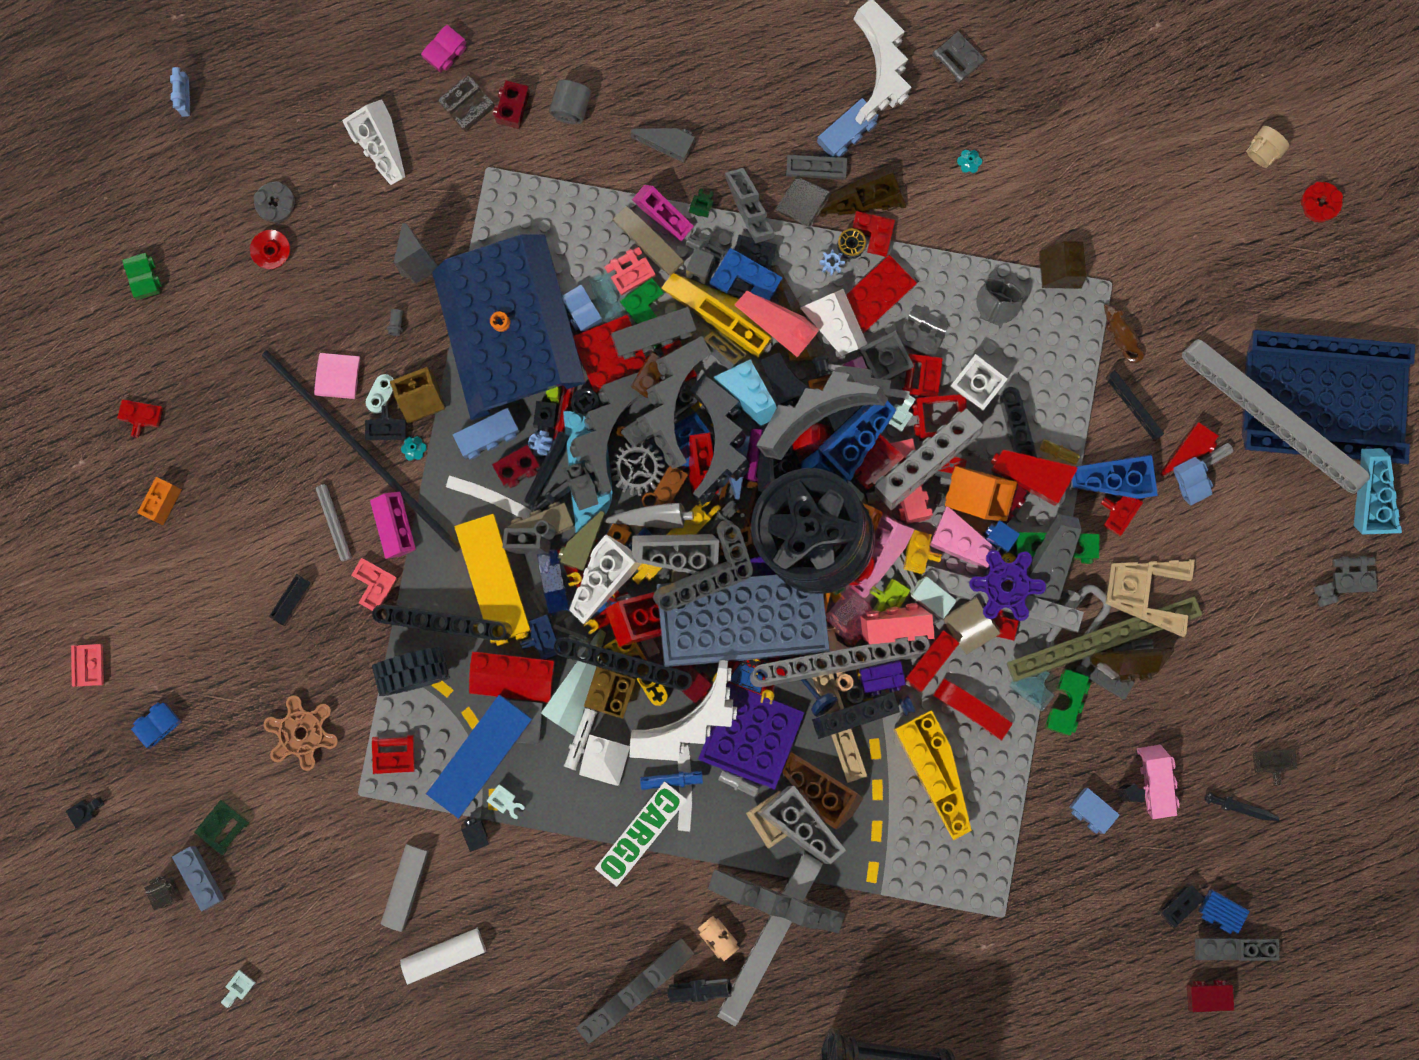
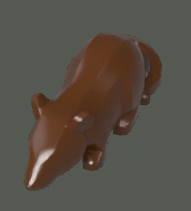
M1105 304L1106 319L1110 322L1106 328L1114 333L1115 338L1113 341L1121 349L1120 352L1123 353L1127 361L1131 363L1140 362L1144 358V351L1138 347L1136 332L1122 318L1124 312L1121 310L1117 311L1114 307ZM1126 351L1137 353V357H1130Z

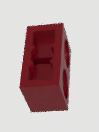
M505 80L504 86H500L499 104H496L493 110V116H495L497 124L520 129L530 94L529 86ZM511 92L518 93V96L515 98L508 97ZM507 110L513 112L510 117L503 116V113Z
M528 445L492 464L503 486L510 489L521 483L520 480L526 476L529 479L537 475V470L540 469ZM530 459L532 461L530 467H521L522 460ZM508 468L513 469L514 474L512 477L505 478L503 476L504 470Z

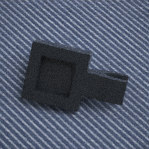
M96 798L89 803L86 800H82L66 810V813L76 829L96 818L93 812L105 804L102 798Z

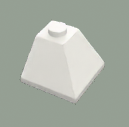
M589 735L579 775L619 786L630 746Z

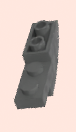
M686 385L678 392L674 409V420L698 402ZM637 420L621 431L633 448L654 436L652 434L646 437L639 429Z
M1195 938V960L1279 961V939Z

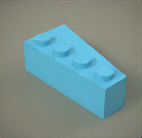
M1382 448L1362 449L1360 466L1368 472L1370 479L1357 492L1354 527L1361 534L1402 533L1401 526L1399 525V510L1396 505L1397 496L1393 485L1394 477L1391 457Z

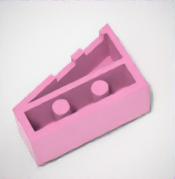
M945 507L931 539L930 546L982 569H987L989 564L986 561V555L988 552L996 550V548L953 510Z
M1161 745L1137 748V754H1140L1143 762V767H1140L1141 774H1144L1145 787L1143 788L1145 789L1148 814L1152 819L1177 816L1176 808H1179V800L1175 796L1174 790L1177 789L1176 777L1173 776L1172 769H1175L1174 758Z

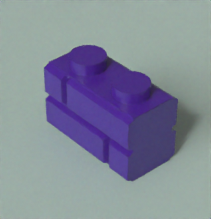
M901 661L859 669L864 694L869 693L870 697L881 695V690L889 689L890 693L902 690L901 686L906 685Z

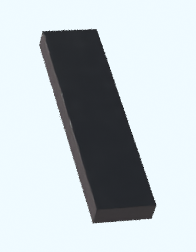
M1116 370L1112 371L1106 377V380L1153 441H1156L1164 435V432Z

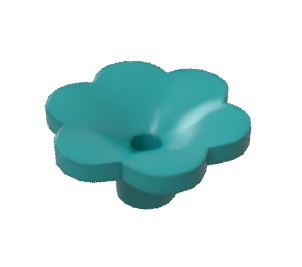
M976 150L962 151L961 156L957 159V164L961 166L962 172L976 173L978 171V167L982 164V159L978 157L979 154Z
M407 437V440H404V445L401 447V452L405 454L406 459L409 461L414 459L420 460L423 458V453L427 447L422 443L420 437Z

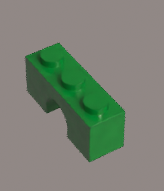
M1067 669L1062 670L1056 690L1067 694L1069 705L1064 711L1054 708L1050 709L1045 729L1066 736H1071L1072 733L1076 732L1078 726L1076 718L1078 713L1081 714L1084 707V702H1082L1083 695L1087 694L1090 688L1088 676Z

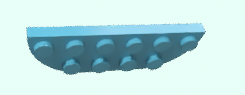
M563 411L565 433L569 436L566 442L568 466L581 463L570 452L572 440L591 433V430H587L584 423L586 418L583 414ZM607 445V451H606L607 475H608V478H609V481H610V485H611V488H612L611 472H610V462H609V453H608V445ZM590 473L589 476H590V478H591V480H592V482H593L594 479H593L592 474ZM612 490L608 495L602 497L599 492H596L599 504L580 511L572 496L575 533H578L600 511L606 515L612 500Z

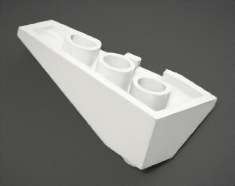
M382 100L365 105L342 120L351 139L362 146L364 149L363 153L366 157L370 156L373 159L377 170L390 185L405 178L392 119Z
M605 535L593 549L588 567L585 568L583 573V580L580 587L577 588L569 609L583 624L607 602L642 564L632 557V551L628 547L608 535Z

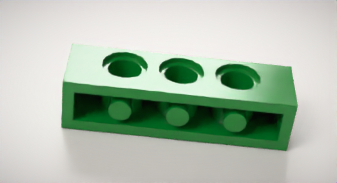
M1018 532L1020 535L1015 541L1014 556L1017 558L1019 553L1028 552L1033 559L1036 553L1031 548L1032 543H1038L1041 546L1046 533ZM1080 534L1077 544L1081 546L1082 552L1081 554L1074 553L1071 563H1073V560H1081L1082 564H1093V560L1099 559V534Z

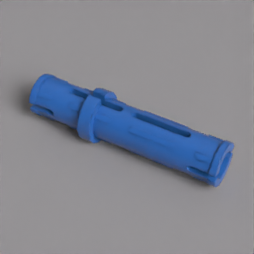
M702 770L685 773L679 771L676 774L640 777L641 790L660 788L664 782L671 787L680 786L681 788L690 784H703Z

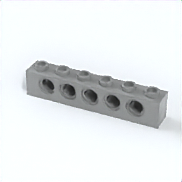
M967 408L962 413L960 411L952 417V421L947 425H942L937 430V434L932 438L928 437L925 439L921 447L917 451H911L906 456L904 462L901 464L897 463L891 469V473L886 477H880L876 481L875 494L891 510L983 433V424ZM954 430H961V431H963V433L960 434V435H957V434L953 433V431H954ZM944 442L947 443L948 446L942 448L938 446V444ZM925 455H930L933 457V459L927 461L924 460L923 457ZM910 468H915L918 471L912 474L909 473L907 470ZM900 481L902 485L897 487L892 485V483Z

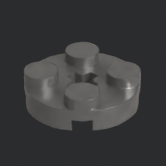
M280 182L267 183L260 187L254 195L255 209L259 216L266 221L274 223L283 222L293 213L294 195L287 186ZM271 199H279L277 207L274 205L270 206Z

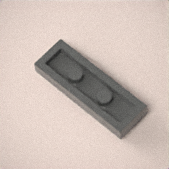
M787 155L786 176L846 180L847 158Z

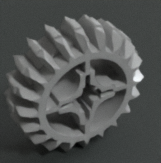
M645 442L641 443V447L636 446L634 448H630L629 443H626V451L620 447L619 452L621 456L616 453L613 455L618 461H611V465L616 466V468L610 469L611 473H617V475L612 477V480H620L616 484L617 488L624 485L622 490L624 493L630 488L631 496L634 495L635 490H638V496H642V489H645L646 493H650L649 486L656 490L657 487L654 482L659 484L661 481L657 476H664V472L659 471V469L665 468V464H658L663 460V457H655L659 451L656 449L651 452L653 448L651 444L645 449ZM642 453V456L637 460L626 459L631 454ZM648 457L655 466L653 474L645 468ZM622 463L631 471L627 481L621 474ZM639 464H642L641 469H643V471H637L634 474V468H632V466L637 467ZM638 477L649 479L642 484H632Z

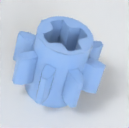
M833 249L828 255L824 252L823 257L825 260H820L819 262L820 265H824L822 272L828 271L830 276L835 271L841 273L839 266L845 264V261H840L842 254H835ZM831 259L834 260V266H830L829 261Z
M535 431V434L530 436L528 446L530 449H534V455L542 456L547 455V452H549L554 442L551 437H548L549 432Z

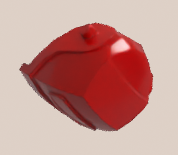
M821 423L813 424L792 444L793 450L799 454V457H808L834 434L833 429Z

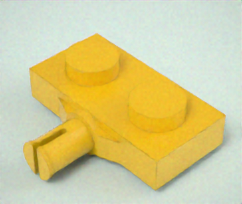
M914 530L907 545L904 570L923 574L928 559L938 563L941 561L940 557H942V554L930 552L932 534Z

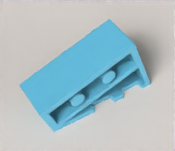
M751 360L714 377L716 384L737 399L744 412L758 424L763 425L770 421L777 409L776 404Z

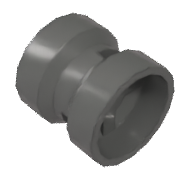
M1333 582L1313 588L1315 594L1320 597L1317 601L1319 607L1339 602L1338 596L1333 595L1335 589Z

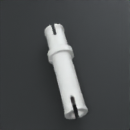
M585 708L573 743L569 745L570 751L564 767L576 771L581 754L585 752L584 746L597 712Z

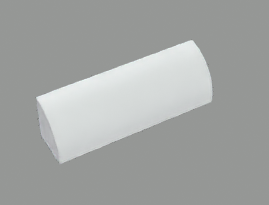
M475 928L400 960L408 985L480 955L487 950L478 928Z

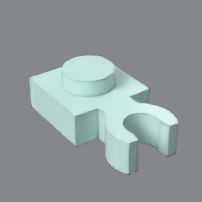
M500 784L487 800L488 803L502 813L508 809L511 817L514 819L519 818L514 813L516 807L522 810L525 809L524 805L512 802L516 796Z

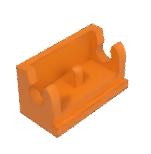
M155 477L137 513L164 525L182 489Z

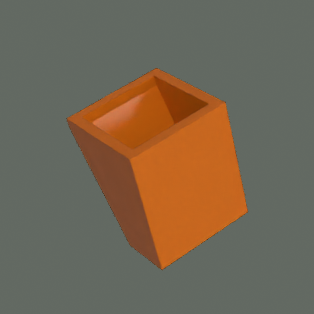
M955 466L951 476L950 488L946 494L945 506L987 520L1007 521L1017 482L969 468Z

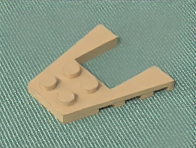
M1173 560L1164 563L1153 561L1144 564H1138V562L1113 563L1110 566L1105 604L1185 637L1188 615L1148 608L1151 576L1153 574L1191 581L1193 579L1195 560L1184 562Z

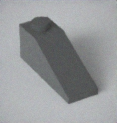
M677 128L631 130L632 139L683 163L686 162L695 144V137L686 129H682V131Z

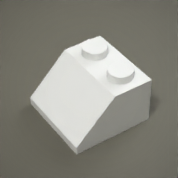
M975 354L952 383L951 387L983 411L1005 384L1007 378Z

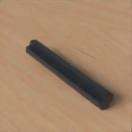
M558 432L524 499L526 504L533 506L537 501L569 438L566 433Z

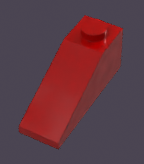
M1198 422L1193 426L1160 474L1164 476L1174 471V467L1194 457L1199 458L1207 452L1211 453L1218 444L1215 441L1219 436Z
M710 432L689 436V478L692 496H694V491L705 478L713 458Z

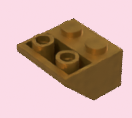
M428 367L390 381L395 399L407 423L445 410L434 373Z
M596 667L584 707L623 719L636 679Z

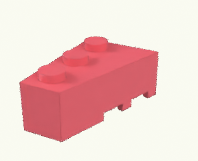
M916 603L907 604L904 608L889 607L886 611L882 612L869 611L866 615L860 616L862 637L868 644L895 642V639L908 637V641H913L915 636L927 635L928 639H935L932 614Z

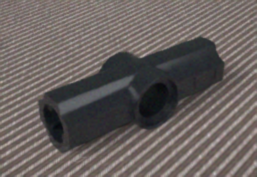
M705 979L690 981V983L671 984L667 992L670 1003L710 1001V999L731 997L733 988L730 979L711 981Z

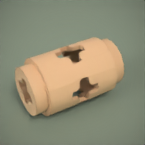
M714 916L698 928L702 939L718 958L721 957L723 961L739 949L735 938L719 919H715ZM725 931L727 935H722V932ZM712 941L715 942V945L713 946L710 944V942Z

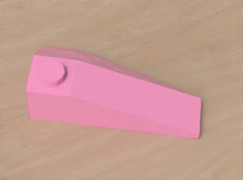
M883 513L875 532V546L872 554L874 570L868 579L860 582L861 584L852 585L851 590L867 598L870 594L869 591L873 590L871 588L878 584L904 551L915 529Z

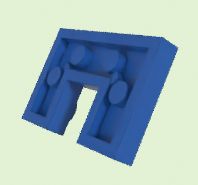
M730 248L712 277L710 284L728 293L736 278L739 277L754 286L751 293L770 301L782 281V277Z

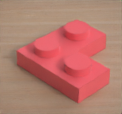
M363 558L360 559L351 575L369 585L359 604L372 611L375 606L383 605L398 579Z

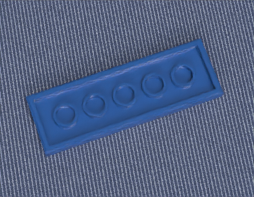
M499 694L426 795L459 819L527 728L532 718Z

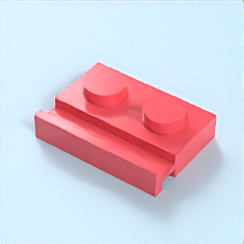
M102 644L71 646L72 687L104 685Z

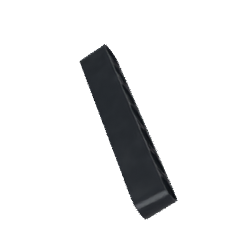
M377 605L372 611L373 619L383 624L489 640H507L512 635L511 625L502 621L394 605ZM384 609L387 611V617L385 619L382 617V611ZM402 612L406 613V620L404 622L401 620ZM422 614L426 618V621L423 625L420 622V617ZM441 617L445 620L443 628L439 625ZM461 620L465 625L462 631L458 627ZM480 623H482L484 626V631L482 633H479L478 631V625ZM499 626H502L504 629L501 637L497 633Z
M558 638L554 643V651L564 658L681 691L688 690L692 685V678L689 673L664 667L660 664L568 638ZM561 642L569 644V649L565 653H561L558 650ZM582 647H586L589 650L588 657L584 659L578 656V651ZM601 653H607L609 656L606 664L598 662V656ZM623 658L627 659L629 662L628 668L620 670L618 668V661ZM641 664H646L649 667V672L644 676L639 675L637 671ZM660 670L668 671L669 677L666 681L658 680L657 674ZM682 675L687 676L689 679V683L685 687H680L677 684L678 677Z

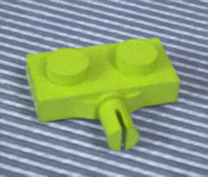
M891 579L883 592L873 586L871 588L873 590H870L869 593L878 598L873 611L882 612L886 611L889 607L900 608L911 590L894 579Z

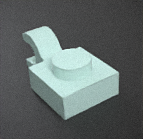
M909 395V399H905L901 406L895 404L894 408L897 411L888 424L902 432L913 415L908 410L914 403L915 398Z
M238 970L227 984L226 988L230 992L221 1003L228 1008L237 997L243 1000L256 982L241 970Z

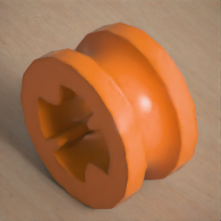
M499 311L491 316L490 324L496 331L504 332L510 326V319L504 312ZM498 318H501L504 322L501 326L496 324L498 323L496 321Z

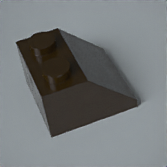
M1063 241L1039 251L1042 288L1082 289L1087 277L1084 244L1082 241Z

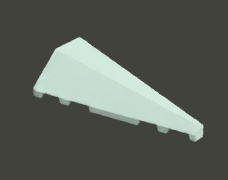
M600 629L589 645L602 648L606 633ZM588 648L581 655V659L588 657ZM577 661L541 712V714L574 736L583 716L584 704L596 666Z

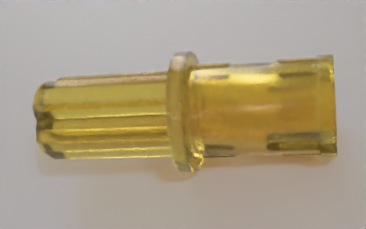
M1043 439L1039 451L1054 456L1055 459L1060 458L1074 465L1078 463L1080 458L1078 453L1064 448L1062 444L1060 446L1046 439Z

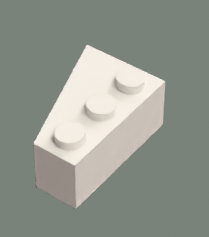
M844 289L801 307L803 312L841 356L867 345Z

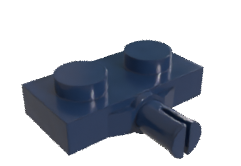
M548 614L528 621L531 629V638L520 641L521 645H524L522 649L535 646L542 660L558 655L554 651V643L557 638Z

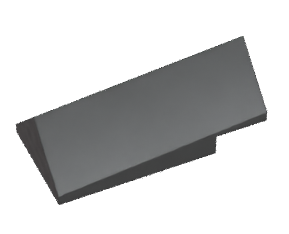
M402 223L393 263L402 277L410 278L412 283L417 284L431 275L438 267V264L406 223Z

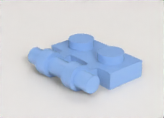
M174 67L170 76V83H172L173 89L171 93L173 108L182 117L190 116L189 77L185 72H180V68Z

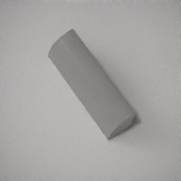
M409 844L405 845L380 923L381 925L400 932L405 930L429 854L428 850Z

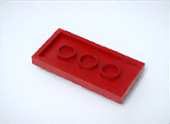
M890 255L846 294L863 334L917 285V282Z

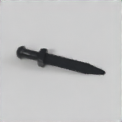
M568 481L553 492H547L544 500L531 507V513L536 510L543 511L570 492Z
M1208 792L1204 796L1206 803L1220 805L1225 811L1233 810L1261 820L1279 821V818L1272 813L1235 801L1231 796L1222 798L1213 795V792Z

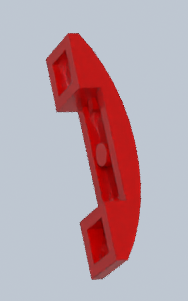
M945 678L933 694L934 697L949 707L954 708L1001 741L1013 724L994 709Z

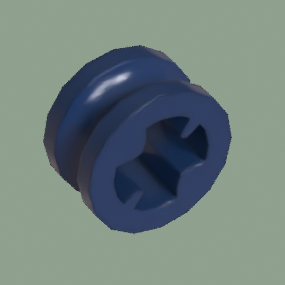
M906 696L904 700L899 699L905 716H908L909 712L915 713L909 696Z

